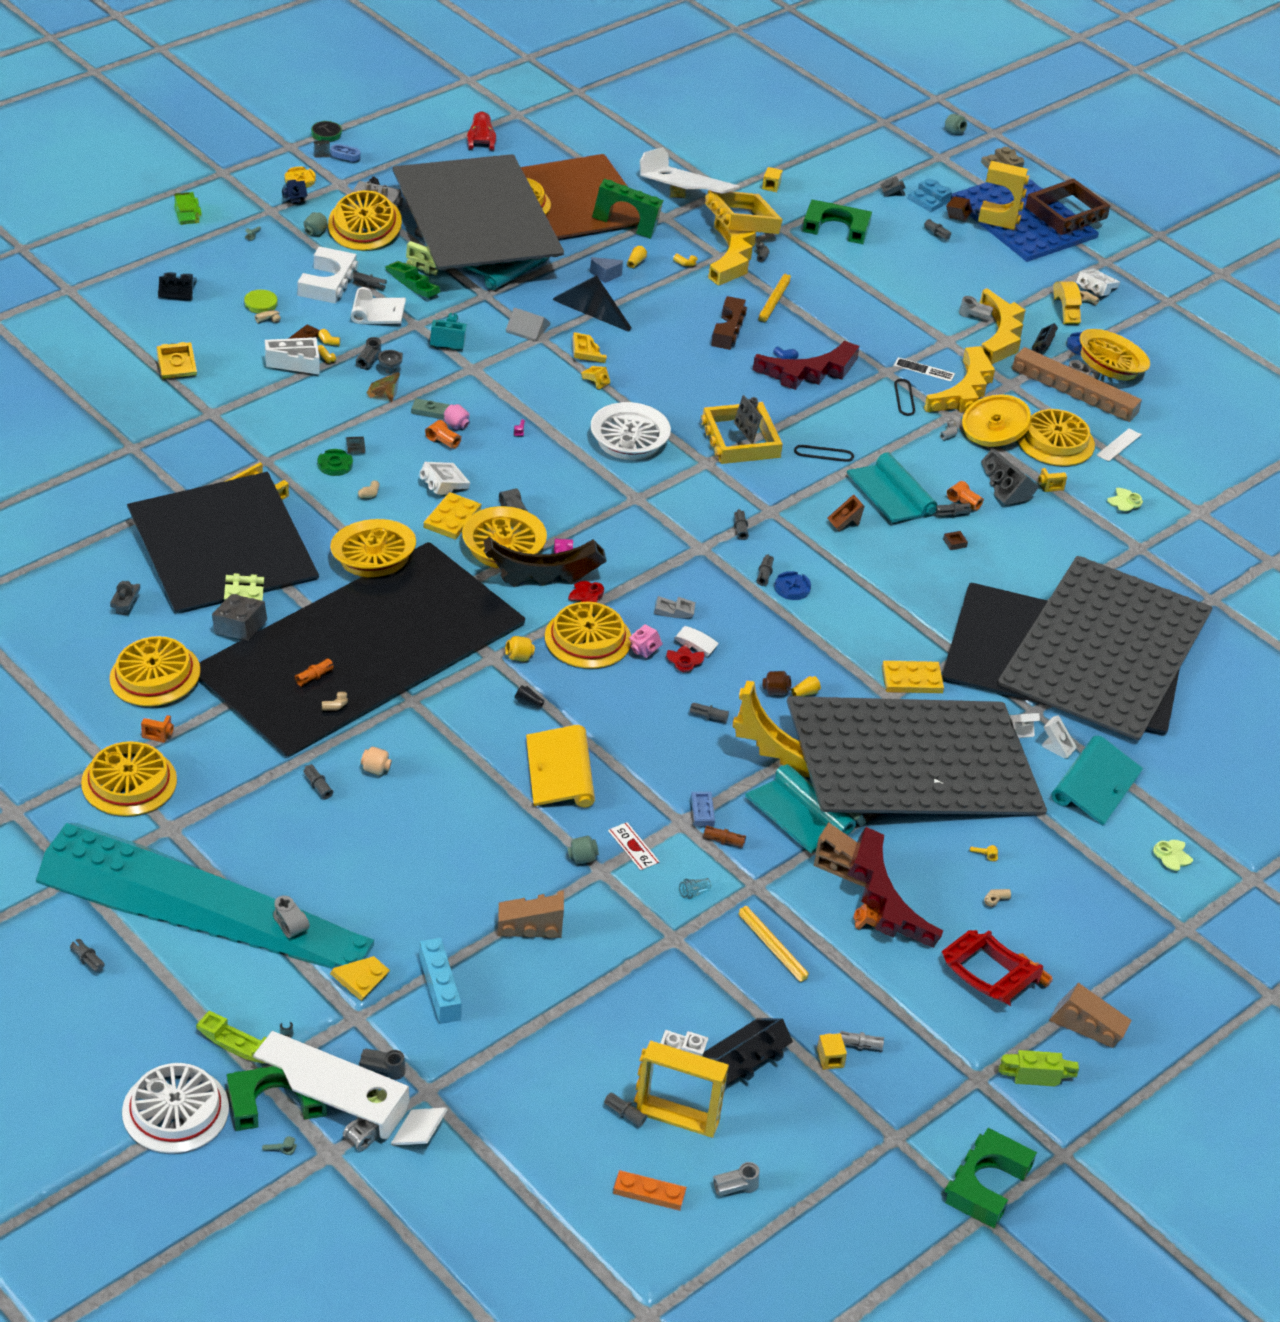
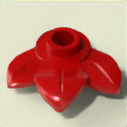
M577 582L574 584L576 589L570 592L568 599L570 601L597 603L598 599L603 596L604 586L599 582Z
M683 645L677 652L667 650L666 656L670 662L675 664L679 671L689 672L694 666L704 661L705 655L704 652L692 653L686 645Z

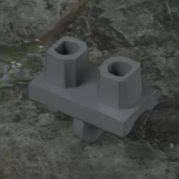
M129 581L119 582L116 587L117 591L110 602V607L116 608L117 614L127 615L141 589L140 584H131Z

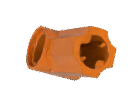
M437 420L425 429V435L430 441L439 440L452 449H456L461 442V436L449 430L443 420Z
M959 481L947 490L949 500L952 502L960 501L963 504L970 503L971 507L969 508L974 511L979 510L983 504L984 499L971 491L968 484L964 481Z

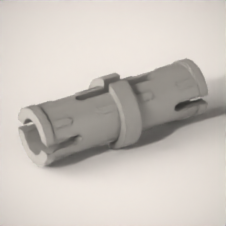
M840 1031L845 1046L858 1047L859 1050L863 1048L883 1050L884 1037L865 1035L864 1032L858 1034Z

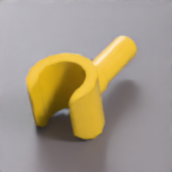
M990 845L987 849L970 846V852L986 854L989 861L998 860V849L995 845Z

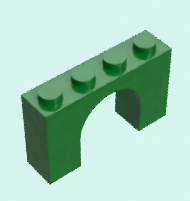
M604 178L599 186L592 217L607 223L612 215L614 203L628 202L638 210L640 215L636 234L651 239L656 231L664 200Z
M811 199L804 218L802 232L818 235L823 223L838 221L850 227L848 242L864 244L871 223L872 211Z
M272 1066L226 1074L227 1090L235 1131L259 1128L256 1099L262 1092L275 1087L287 1088L293 1091L282 1069ZM293 1091L299 1097L304 1120L327 1116V1104Z
M987 1128L984 1135H978L974 1144L976 1146L975 1149L968 1151L964 1160L966 1162L964 1166L959 1165L955 1173L956 1179L954 1181L950 1180L947 1184L945 1203L995 1229L1005 1213L1008 1199L984 1187L977 1180L975 1173L984 1168H996L1024 1181L1033 1167L1037 1152Z

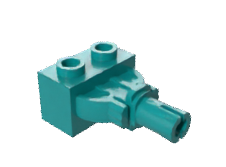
M449 313L446 321L433 319L430 345L438 348L448 347L453 350L463 349L467 324L457 323L458 315L454 313L453 317V313Z

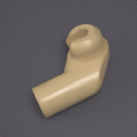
M1080 291L1082 302L1098 304L1100 300L1098 297L1087 291Z
M276 310L265 311L256 314L255 320L259 323L272 318L273 322H278L281 317L280 313Z
M372 481L370 486L363 487L358 491V496L361 499L376 497L380 485L379 482Z
M338 692L337 699L334 701H322V711L340 710L348 702L347 693Z
M992 889L985 896V904L993 907L999 900L1010 899L1011 891L1010 889Z

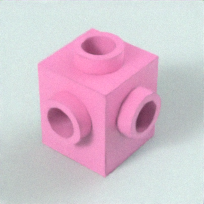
M646 624L629 637L632 651L645 658L662 645L657 630Z

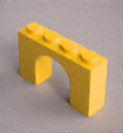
M991 161L986 182L1008 188L1012 192L1014 200L1008 204L983 201L978 222L1012 230L1015 229L1016 224L1019 225L1021 220L1019 211L1022 212L1024 202L1021 201L1022 198H1025L1027 191L1024 187L1028 185L1030 177L1027 175L1028 169Z

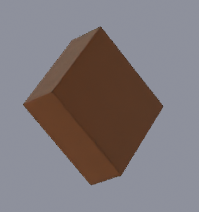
M961 531L944 534L943 540L950 550L967 548L968 541Z

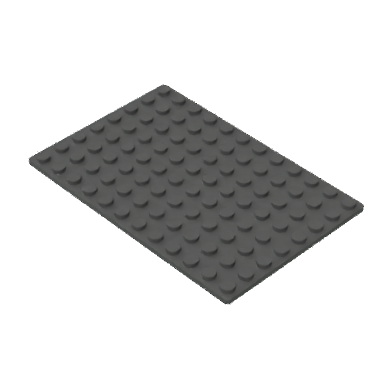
M513 154L393 167V173L437 269L446 270L448 268H463L466 266L501 262L509 263L512 261H526L528 259H542L564 255V250Z
M1076 556L998 679V685L1135 740H1140L1213 608L1206 603L1183 596L1085 557Z
M789 696L786 702L822 812L1045 815L1047 812L1028 760L1015 732L1006 705L1003 702Z

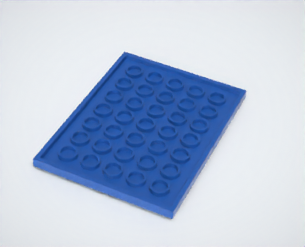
M1029 179L1028 185L1024 187L1027 191L1025 198H1022L1021 201L1024 202L1022 212L1019 211L1021 220L1019 225L1016 224L1014 230L978 222L983 201L1008 204L1014 200L1013 194L1008 188L986 182L952 193L951 199L954 196L970 199L973 211L969 216L1026 262L1098 238L1099 232L1090 225L1061 235L1025 208L1028 194L1043 189L1031 179ZM1058 200L1046 204L1064 218L1076 215Z

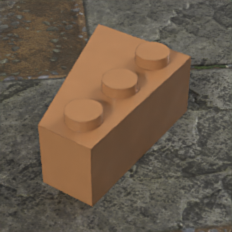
M828 822L818 838L814 866L860 886H866L865 882L847 875L857 842Z
M564 890L558 891L557 895L545 897L542 894L538 895L537 899L527 901L525 898L499 902L498 936L561 938L564 915Z
M1077 983L1058 1002L1049 1019L1051 1022L1111 1048L1124 1037L1132 1021L1080 983Z

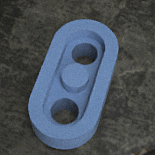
M334 144L330 148L331 155L337 159H345L350 162H356L360 159L361 152L358 148L342 144Z

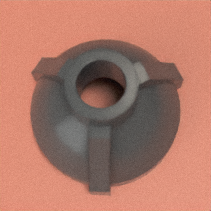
M385 350L378 353V360L381 366L385 368V372L392 374L395 372V368L399 367L402 363L403 354L396 350Z

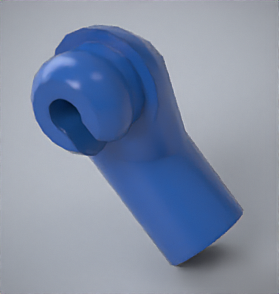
M777 346L773 350V353L781 359L796 360L799 357V353L795 349L783 350Z

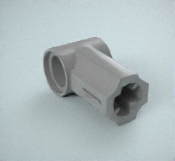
M964 296L959 314L963 317L974 316L989 321L993 307L978 303L972 296Z
M745 1162L737 1170L713 1176L717 1195L723 1196L741 1190L747 1193L754 1192L759 1185V1167L755 1163Z

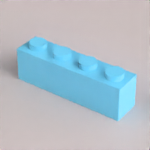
M435 938L420 941L419 959L439 1024L461 1020L462 1003L442 939Z

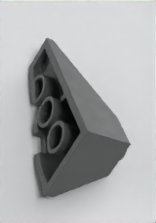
M993 448L981 461L986 474L990 478V484L994 488L995 496L1005 505L1028 501L1039 488L1028 476Z

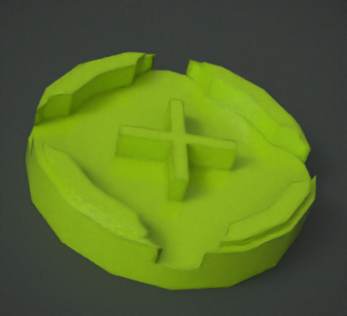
M253 290L244 297L245 307L249 308V311L259 314L271 309L273 311L278 306L277 296L268 290Z

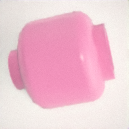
M459 404L450 405L444 412L445 422L454 430L465 429L470 423L469 412Z

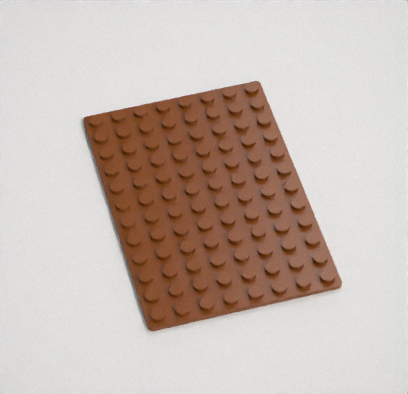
M605 154L521 167L525 177L538 182L543 187L544 193L549 197L551 208L546 217L558 239L615 230L639 224L640 215L638 210L632 204L623 201L614 203L612 215L607 223L592 217L599 186L604 178L627 186Z

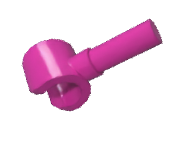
M524 419L521 420L520 425H514V436H524Z

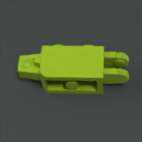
M1018 1050L1017 1054L1003 1055L998 1070L1002 1075L1015 1076V1084L1055 1087L1060 1084L1061 1079L1077 1077L1079 1065L1078 1062L1063 1059L1062 1053Z

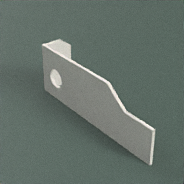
M663 147L645 152L640 160V176L680 188L706 189L721 194L740 188V186L669 167L668 153Z
M272 1031L253 1055V1058L282 1069L293 1091L379 1125L380 1138L382 1139L389 1138L406 1113L409 1104V1086ZM381 1089L386 1092L387 1097L380 1103H373L367 1099V1094L371 1090Z

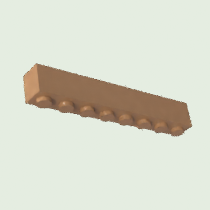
M1026 347L1015 355L1012 369L1128 422L1139 413L1142 399Z

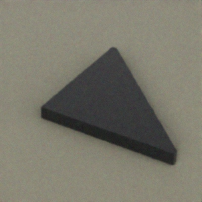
M597 275L553 298L554 301L625 331H629L632 328Z

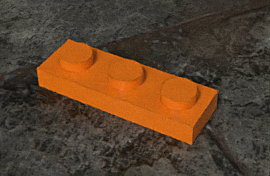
M619 1170L613 1189V1194L679 1211H681L686 1193L685 1186Z

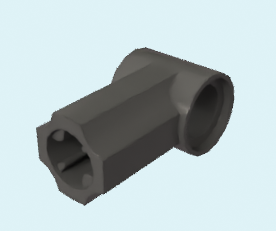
M370 337L366 340L365 348L356 358V364L361 369L369 368L374 360L378 359V353L381 352V340L379 338Z
M518 488L499 492L501 506L515 507L528 512L521 501V494Z
M365 1048L361 1054L360 1067L386 1073L390 1079L397 1080L405 1075V1056L399 1050L382 1052Z

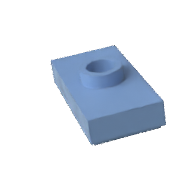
M691 792L694 826H715L712 792Z

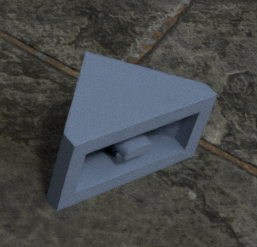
M591 257L590 273L594 276L597 275L604 283L622 276L623 260Z

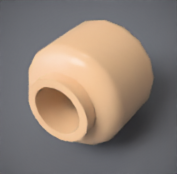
M372 746L368 750L365 749L360 764L363 765L364 771L380 776L384 771H389L392 760L389 759L388 751Z

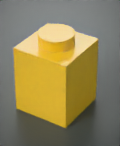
M768 167L763 177L762 189L777 193L781 184L783 170Z
M841 1033L819 1035L817 1052L822 1069L844 1068L847 1052Z

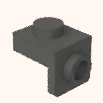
M897 176L880 184L886 197L899 190L903 196L906 195L904 192L906 187L902 180L899 181Z

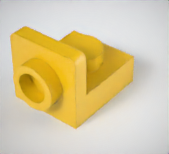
M591 366L581 373L582 379L595 381L597 389H601L610 383L606 367Z
M1046 468L1041 469L1038 483L1042 486L1044 492L1063 491L1065 489L1067 480L1065 472L1048 474Z

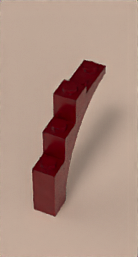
M843 341L839 347L829 353L813 358L796 360L779 359L756 354L753 371L781 380L780 385L794 390L798 388L803 380L819 385L826 375L842 380L857 361L860 346Z
M865 827L858 838L847 875L866 883L861 902L880 910L874 929L891 937H894L899 932L906 937L934 948L942 937L943 930L924 920L902 900L894 889L883 860L885 835Z

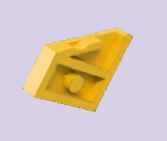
M573 333L574 358L601 363L606 362L607 356L599 352L600 347L590 335Z
M373 956L335 967L330 972V975L362 1001L387 976L390 970Z

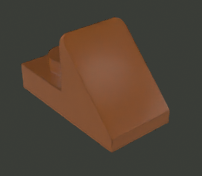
M853 494L827 519L840 532L852 520L857 525L860 524L865 506Z

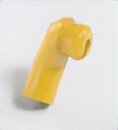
M675 254L673 260L682 266H695L698 258L690 255L689 259H686L679 254Z
M327 329L319 331V338L324 344L340 346L339 337H332Z
M318 345L319 355L326 363L331 364V362L336 361L334 353L329 354L323 345Z

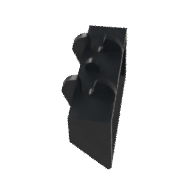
M757 1018L704 1051L702 1057L729 1065L726 1084H729L738 1077L748 1081L754 1077L752 1068L768 1058L776 1062L780 1061L784 1057L782 1049L793 1041L783 1018Z

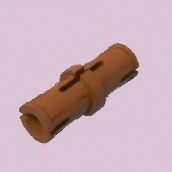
M706 825L703 838L721 842L722 845L729 844L743 848L746 835L730 832L729 829L722 830Z

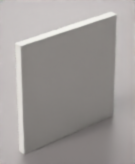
M447 1108L411 1110L392 1140V1146L427 1144L447 1112Z

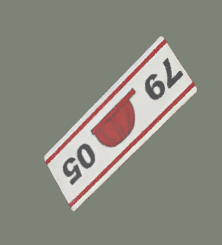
M627 822L608 830L640 870L660 862Z

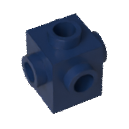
M295 179L287 181L282 188V196L286 199V202L295 204L306 199L308 194L305 181L296 182Z

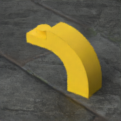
M1074 281L1055 282L1053 284L1054 300H1061L1063 324H1080V306L1082 301L1078 285Z

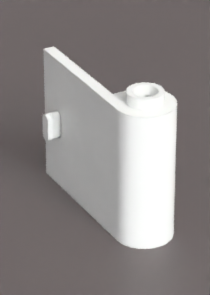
M360 287L356 291L351 311V320L357 324H401L406 298H373L372 291L369 288Z

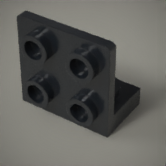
M174 272L164 273V275L159 276L158 297L193 299V282L197 281V277L187 273H183L180 276H176Z

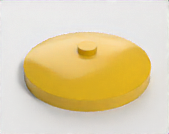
M987 396L977 400L967 408L962 418L963 430L967 438L976 444L989 447L1007 445L1020 439L1028 431L1031 425L1030 409L1024 401L1014 396Z

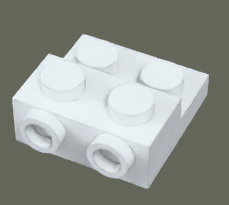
M1096 269L1080 271L1076 283L1085 290L1090 289L1095 295L1103 297L1104 295H1109L1111 289L1118 288L1120 281Z
M424 462L420 470V478L428 483L429 489L438 495L452 493L453 489H468L471 484L454 463Z

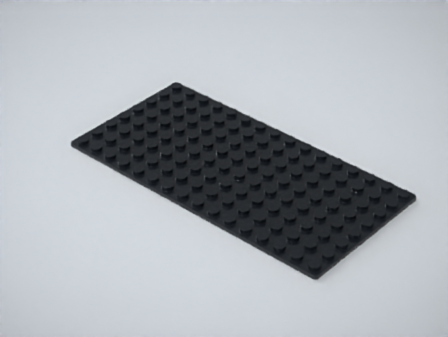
M427 542L415 548L409 555L407 563L398 571L380 577H360L256 632L248 641L241 640L199 662V680L284 756H289L524 624L525 617L436 546ZM327 658L332 661L333 664L329 666L334 665L333 670L321 675L317 680H311L303 686L297 684L296 681L299 678L295 679V675L307 670L311 665L319 664ZM338 692L347 693L348 702L340 710L322 711V701H334L337 699Z

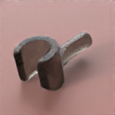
M290 1022L289 1028H283L281 1023L280 1034L289 1038L293 1037V1023Z

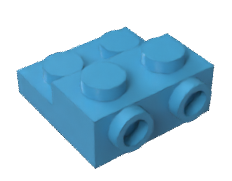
M928 178L919 183L917 190L908 194V200L929 212H933L950 202L952 191L949 187L940 185L937 180Z

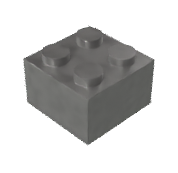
M231 594L212 613L214 632L248 641L267 621L265 601Z

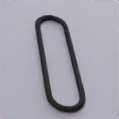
M897 379L894 385L899 412L907 416L913 415L915 413L911 383L906 379ZM899 381L907 382L909 385L913 408L911 413H905L901 410L897 382Z
M797 445L794 448V452L797 455L837 461H851L854 458V454L851 451L810 445ZM805 447L846 452L852 457L842 459L801 454L797 452V448Z

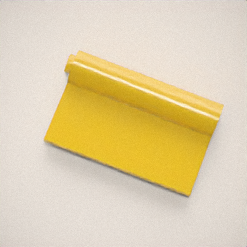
M572 725L527 734L526 740L534 806L573 798L579 807L586 808L593 805L595 794L585 727Z

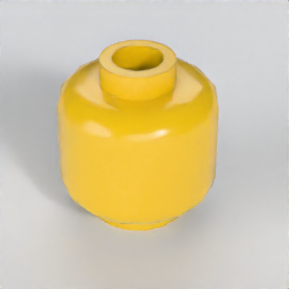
M513 636L510 640H507L505 645V653L513 661L526 662L535 652V646L532 645V641L528 637Z

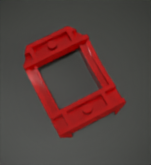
M968 930L941 951L947 965L966 983L988 997L1011 1006L1010 999L1031 982L1039 984L1044 969L1043 965L1035 966L1030 964L1029 959L1006 948L992 936V932L989 930L984 934H978V930ZM980 948L1009 971L1008 974L993 986L974 976L961 965L964 960Z

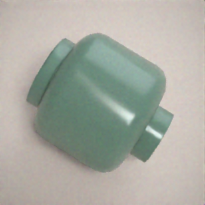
M951 114L945 121V128L950 133L962 134L967 128L966 119L964 116Z
M319 212L311 213L303 222L305 232L310 236H319L327 228V218Z
M590 836L572 839L571 847H568L570 860L574 859L578 865L594 862L596 856L599 855L596 839L592 840Z

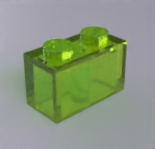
M193 192L175 193L174 204L180 225L199 223V217L202 216L201 207H199L198 198H195Z

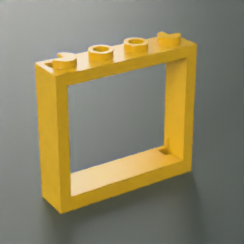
M708 190V194L705 196V204L727 229L779 234L783 219L759 194L733 191L721 194ZM729 207L751 209L755 215L734 213Z
M758 402L756 409L762 415L759 427L766 443L726 447L715 422L734 420L739 404L703 408V415L700 416L702 419L701 424L704 425L706 436H709L710 445L714 448L715 456L718 457L721 464L781 458L783 444L763 402Z
M650 1040L647 1049H642L639 1059L641 1064L637 1075L641 1077L638 1078L636 1090L639 1091H637L634 1102L637 1103V1110L647 1115L648 1118L713 1138L720 1122L729 1065ZM654 1064L713 1082L708 1113L650 1095Z

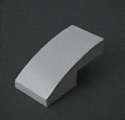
M658 596L654 614L673 618H690L694 615L696 602L678 597L675 602Z

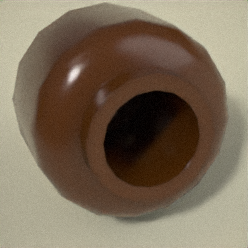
M769 671L766 678H763V689H766L770 696H784L791 690V676L785 671Z

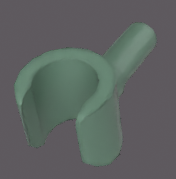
M258 226L252 230L247 228L245 232L248 235L245 238L250 241L254 240L256 232L261 230V227Z
M288 1136L283 1144L263 1145L262 1149L263 1151L281 1150L284 1154L291 1155L295 1151L297 1144H294V1137Z

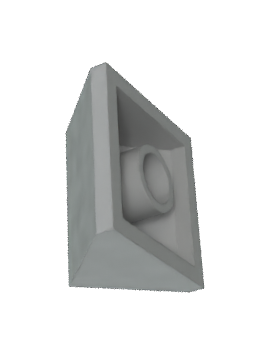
M514 308L506 332L536 342L550 326V322L542 316Z

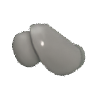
M949 420L947 422V430L940 432L942 440L957 434L958 425H956L955 420Z

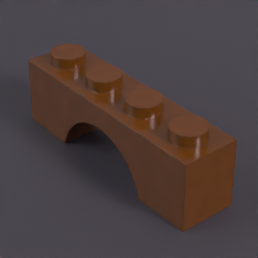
M726 296L723 304L722 319L727 322L716 323L711 346L731 350L732 345L736 344L737 335L740 333L744 316L746 317L748 307L745 306V299Z

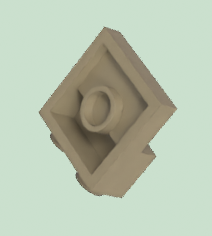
M1009 147L995 149L994 155L985 156L981 159V163L987 169L991 161L1022 168L1024 165L1023 157L1017 156L1016 151Z

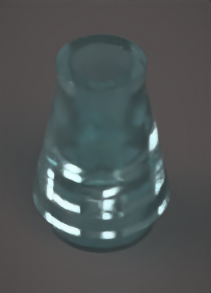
M708 878L684 879L679 884L681 896L692 899L711 889V882Z

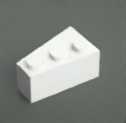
M316 337L265 340L266 367L320 375V358Z

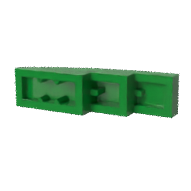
M400 261L385 266V269L396 280L419 295L429 298L440 293V287L429 283V277L419 274L418 268Z

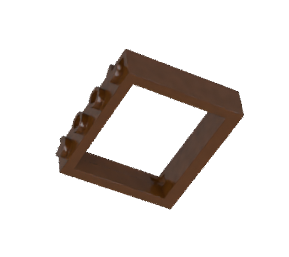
M1073 178L1028 194L1025 208L1063 235L1107 219L1110 205ZM1073 195L1091 209L1064 218L1046 204Z

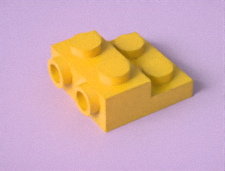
M191 342L157 346L156 354L162 379L197 375Z

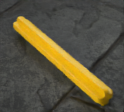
M783 274L760 312L759 321H767L791 281L790 275Z
M748 906L740 908L739 916L800 982L807 980L809 972Z

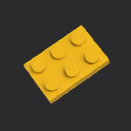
M449 492L424 521L423 528L456 540L462 533L466 520L481 510V503Z
M883 661L882 663L886 692L943 693L944 691L939 662Z

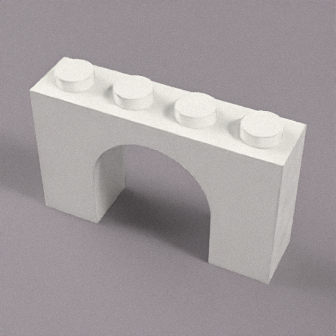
M319 246L314 254V269L331 272L335 275L320 277L303 273L297 282L298 296L336 304L337 300L342 297L343 290L347 288L348 281L352 279L354 271L358 269L356 254Z

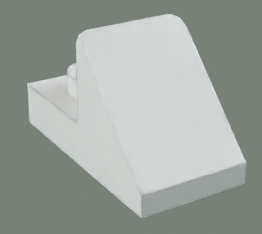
M1039 713L1009 715L1018 738L1033 737L1035 735L1034 721H1040Z
M1059 715L1052 717L1044 726L1049 737L1042 744V747L1066 759L1077 747Z

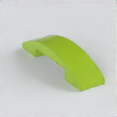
M210 1010L196 1024V1028L203 1035L223 1049L241 1058L265 1063L253 1058V1055L267 1037L264 1036L262 1040L246 1034L228 1025L227 1018Z

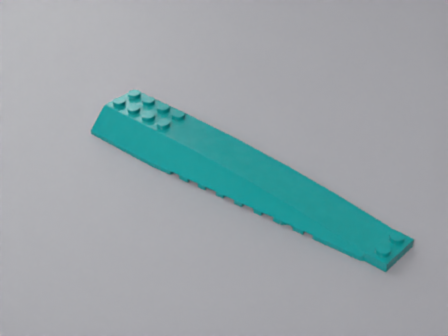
M66 823L46 849L36 878V883L110 909L136 916L139 914L146 915L148 919L154 921L161 919L168 921L169 925L176 927L178 924L183 925L195 932L198 930L209 932V936L218 937L220 935L229 938L231 942L238 943V941L249 943L250 947L257 949L264 947L272 953H286L290 958L331 969L366 959L374 946V939L349 931L304 910H301V912L306 915L309 921V929L288 938L273 918L276 899L211 874L155 849L79 823Z

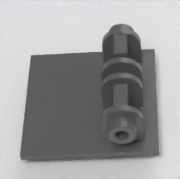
M743 395L734 424L753 444L762 415L756 409L758 399L755 397L747 399Z

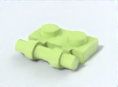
M410 241L407 244L406 258L408 260L406 264L417 267L419 270L424 271L425 274L436 276L438 269H435L436 265L428 248Z
M236 573L234 575H226V582L233 583V585L225 584L224 601L231 594L263 601L264 587L256 586V584L264 585V577H257V575L253 574L251 576H240V574ZM239 583L250 584V586L239 585Z

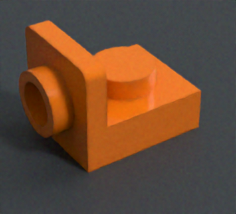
M169 715L166 716L163 722L144 718L141 722L142 738L165 743L168 736H171L174 730V724L171 723V716Z
M865 903L860 908H857L854 913L855 928L860 930L866 923L875 927L880 910L870 907Z

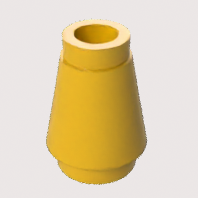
M642 246L634 247L627 265L630 268H635L646 259L647 250Z
M808 676L794 688H791L793 696L805 697L817 694L821 690V685L816 676Z

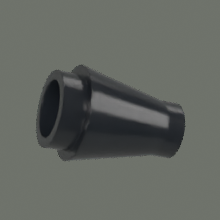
M523 685L519 687L514 699L518 700V703L538 710L542 708L545 702L530 687Z

